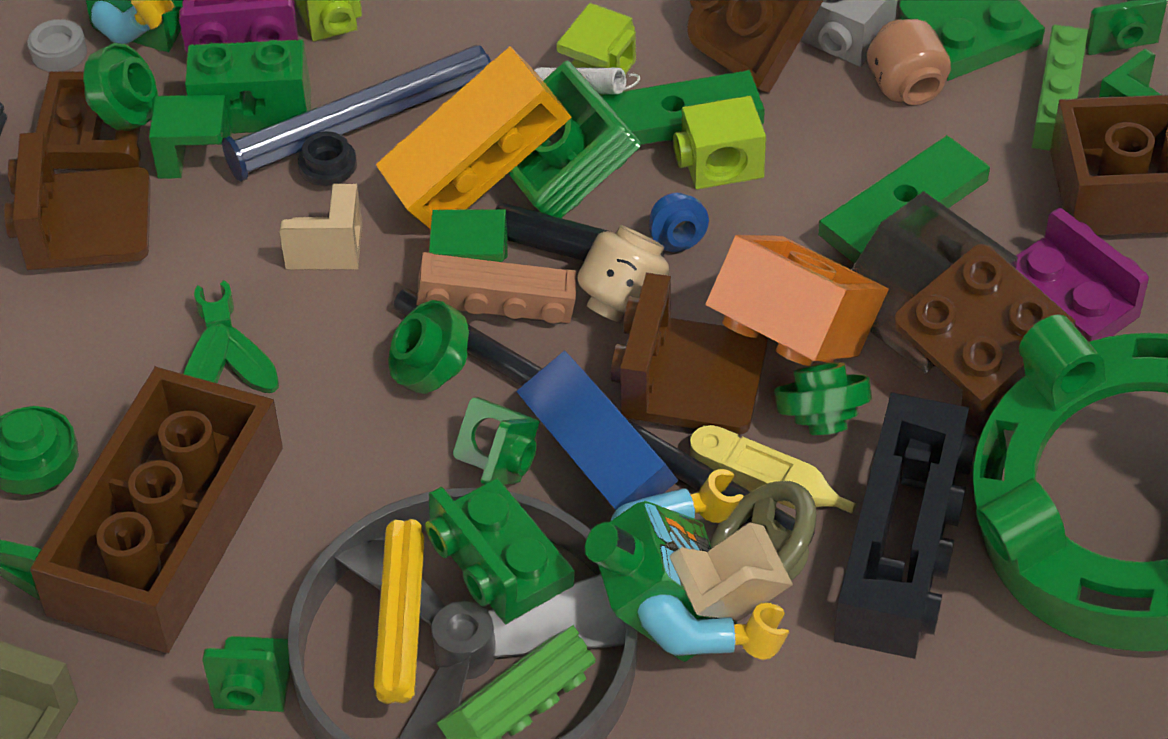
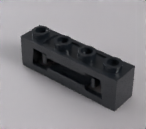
M890 393L838 600L834 642L916 659L921 632L935 635L942 594L931 592L934 577L947 580L954 540L943 538L945 524L959 525L966 487L954 485L957 473L970 475L977 436L965 434L969 407ZM901 463H904L901 485L925 489L911 548L907 583L902 582L905 562L883 557L897 500Z

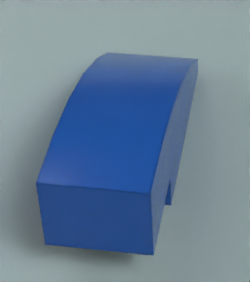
M565 350L516 391L615 510L627 503L665 493L678 481L656 452Z

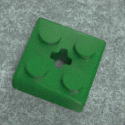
M564 61L543 81L572 118L508 173L534 207L541 213L562 218L570 210L576 208L584 197L614 170L622 167L627 159L641 146L636 136L570 61Z

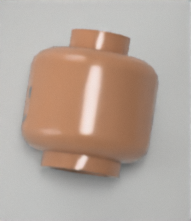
M918 19L894 20L887 23L871 41L867 51L868 66L881 91L894 102L920 105L932 100L942 91L951 71L950 57L935 30L927 22Z

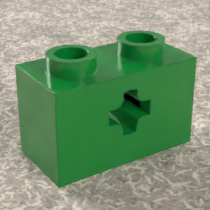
M304 40L188 45L185 80L187 95L225 94L232 133L256 132L311 110V85Z

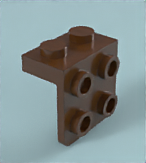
M44 132L19 134L18 157L8 161V179L10 190L14 195V201L5 203L4 219L8 237L18 238L27 270L133 262L147 257L149 253L151 181L147 169L133 167L55 174Z
M979 244L970 249L903 305L895 314V328L962 389L961 406L969 407L966 425L979 436L1001 399L1025 376L1023 358L1019 354V346L1025 334L1036 323L1052 315H1064L1074 326L1076 320L992 247Z
M646 272L640 297L630 296L627 302L624 318V334H629L627 345L617 343L612 359L611 381L621 383L622 415L628 419L694 429L714 425L738 435L745 434L751 426L767 352V336L758 333L757 338H752L739 334L724 325L671 318V276Z

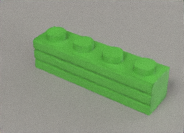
M1052 25L1032 148L1050 150L1059 99L1078 98L1088 29Z
M574 625L545 640L437 722L447 739H502L501 736L506 732L513 736L533 722L529 714L534 710L541 714L560 701L556 694L558 691L563 689L567 693L587 679L583 672L593 665L596 659L591 651L587 649V645L582 637H579V633Z

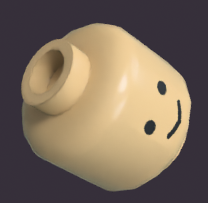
M623 225L619 226L616 233L611 231L600 233L596 237L577 277L581 288L591 295L587 307L606 318L620 322L626 311L629 297H640L646 272L668 275L669 265L664 257L661 256L664 246Z

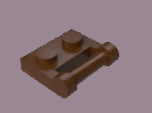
M49 71L36 132H44L53 169L108 170L139 167L141 151L137 144L141 126L130 131L116 130L114 140H99L103 120L89 107L86 101L83 80L84 71Z

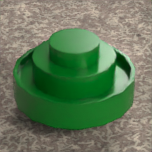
M120 43L110 44L91 53L84 65L83 77L85 85L84 94L89 107L106 124L120 131H130L152 120L155 96L159 95L154 75L146 61L137 51L126 44Z
M430 300L418 305L401 321L394 332L388 358L391 377L399 385L413 392L426 394L437 390L450 378L456 376L463 369L467 360L469 329L466 317L459 310L443 301Z
M824 363L794 370L795 382L779 386L774 390L777 412L781 415L794 416V423L797 425H808L810 435H827L847 430V420L859 414V406L867 404L872 400L869 376L847 374L845 363Z
M28 406L13 409L0 416L1 490L21 495L44 492L60 484L73 471L79 457L78 441L74 428L65 415L52 408Z

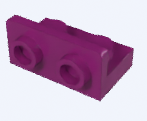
M1057 208L1048 215L1046 232L1043 238L1008 261L1076 320L1075 327L1088 342L1114 336L1141 315L1149 281L1147 273L1134 260L1122 255L1097 236L1088 225L1079 222L1062 208Z

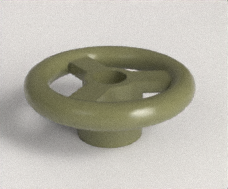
M775 481L760 486L744 496L729 518L719 523L712 535L710 545L713 548L737 532L752 516V523L764 526L792 581L803 570L808 560V545L816 525V506L812 495L802 485L792 481ZM778 501L791 502L795 507L796 518L792 531L785 529L774 519Z

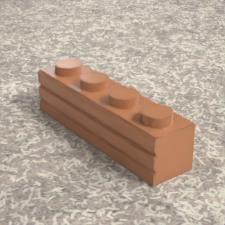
M423 252L418 277L416 305L430 300L443 301L457 310L467 311L471 314L486 313L503 315L512 319L528 318L544 320L548 323H570L576 300V270H562Z

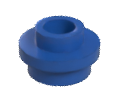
M671 193L660 198L650 213L649 232L651 237L664 246L663 250L670 252H680L695 246L704 237L709 226L708 212L697 198L683 193ZM686 221L682 226H680V227L674 229V228L676 227V225H678V224L681 223V222Z

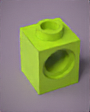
M751 96L682 107V132L674 133L673 135L674 151L678 166L680 168L688 167L696 190L764 178L766 134Z

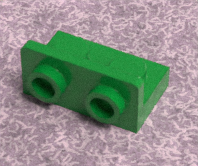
M498 478L455 501L442 486L429 493L430 520L425 523V529L432 546L441 557L447 558L451 556L463 571L465 584L474 600L481 606L489 604L505 625L574 586L575 570Z

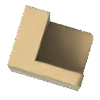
M333 184L329 217H294L281 221L279 233L286 270L358 269L362 218L357 184Z
M748 523L708 552L681 547L670 555V560L696 614L715 618L731 617L732 620L740 621L751 614L757 605L767 603L793 585L764 526Z

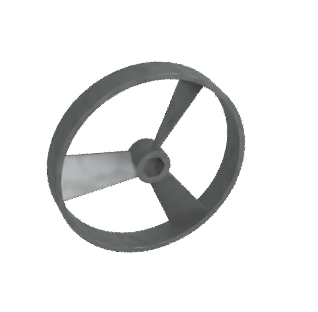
M452 488L445 490L455 501L477 488ZM430 492L414 495L388 504L351 525L320 554L309 569L298 590L289 622V658L300 708L308 726L317 739L352 738L336 726L322 710L305 679L304 654L313 619L332 587L349 569L381 590L386 527L395 519L401 521L414 519L422 525V530H425V523L430 520ZM510 492L550 541L568 550L584 562L597 576L574 583V586L506 625L494 610L487 611L477 603L461 601L445 606L422 578L420 618L431 625L435 660L439 669L399 739H447L437 722L460 706L467 679H474L486 673L493 665L495 658L527 655L545 640L572 625L578 631L579 637H582L586 643L587 649L623 645L625 647L618 671L603 699L589 716L561 739H605L622 715L631 694L636 673L637 630L618 618L611 609L599 565L588 559L585 553L586 538L591 531L588 527L553 505L536 498Z

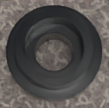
M335 132L316 133L304 142L299 153L298 167L300 174L312 184L321 186L339 184L350 178L357 167L356 152L341 134Z

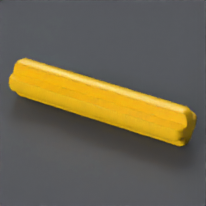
M395 519L389 523L385 532L374 674L376 696L379 701L385 704L393 702L405 704L415 695L425 536L422 533V525L414 519L406 521Z

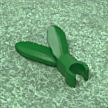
M224 280L220 283L222 298L216 302L205 301L203 287L197 285L194 291L199 316L205 320L207 329L202 333L184 370V374L218 383L226 362L231 370L250 388L263 393L275 392L279 388L275 365L249 338L238 329L232 327L231 314L234 310V302L230 285Z

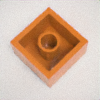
M735 235L705 305L725 315L722 324L727 328L752 338H757L758 333H761L778 342L776 352L783 357L802 365L811 366L813 361L833 363L835 359L859 357L889 288L784 236Z

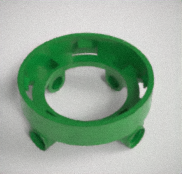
M1049 316L1036 323L1023 337L1019 346V354L1023 358L1025 376L1005 394L996 406L983 429L977 446L973 485L977 506L976 515L981 527L987 554L996 573L1010 593L1034 616L1051 627L1079 640L1112 649L1129 651L1168 650V559L1144 562L1125 561L1109 558L1080 546L1065 535L1064 524L1058 509L1045 489L1036 481L1038 464L1047 442L1054 432L1073 414L1096 401L1118 394L1141 391L1168 393V334L1131 333L1109 336L1088 342L1066 316ZM1003 470H1004V481H1002ZM1085 587L1100 593L1121 597L1152 598L1150 611L1110 609L1079 601L1081 589Z

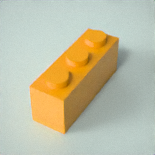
M509 46L375 165L405 208L431 230L432 210H466L572 117L540 76Z

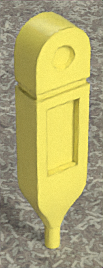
M714 425L700 427L691 436L690 456L713 470L726 469L734 474L732 481L749 491L775 481H792L802 485L809 491L814 499L816 508L837 507L851 514L856 509L857 503L840 497L829 486L822 473L816 467L743 436L739 438L738 434ZM778 501L782 505L795 509L791 502Z

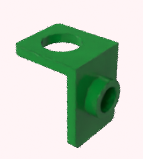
M1127 0V2L1094 8L1091 12L1087 32L1086 51L1089 55H1096L1159 43L1168 0Z
M479 397L472 398L469 401L453 455L458 460L484 469L481 484L485 485L496 478L503 485L521 482L522 476L529 470L536 453L537 444L535 437L540 421ZM494 418L500 421L488 456L478 448L475 433L482 421Z
M230 636L226 639L224 649L207 648L204 650L202 662L215 709L284 712L291 673L288 639Z

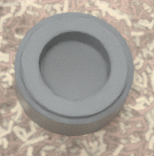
M56 19L44 22L37 26L28 37V47L32 61L38 68L44 71H66L80 64L87 54L83 30L72 21Z

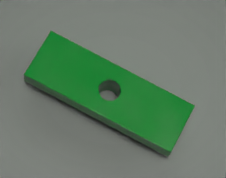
M750 70L622 91L620 94L600 95L636 136L641 145L666 140L673 141L674 133L682 132V107L751 96L761 124H764L765 108Z
M946 135L819 220L818 235L855 265L862 268L988 182L990 166Z

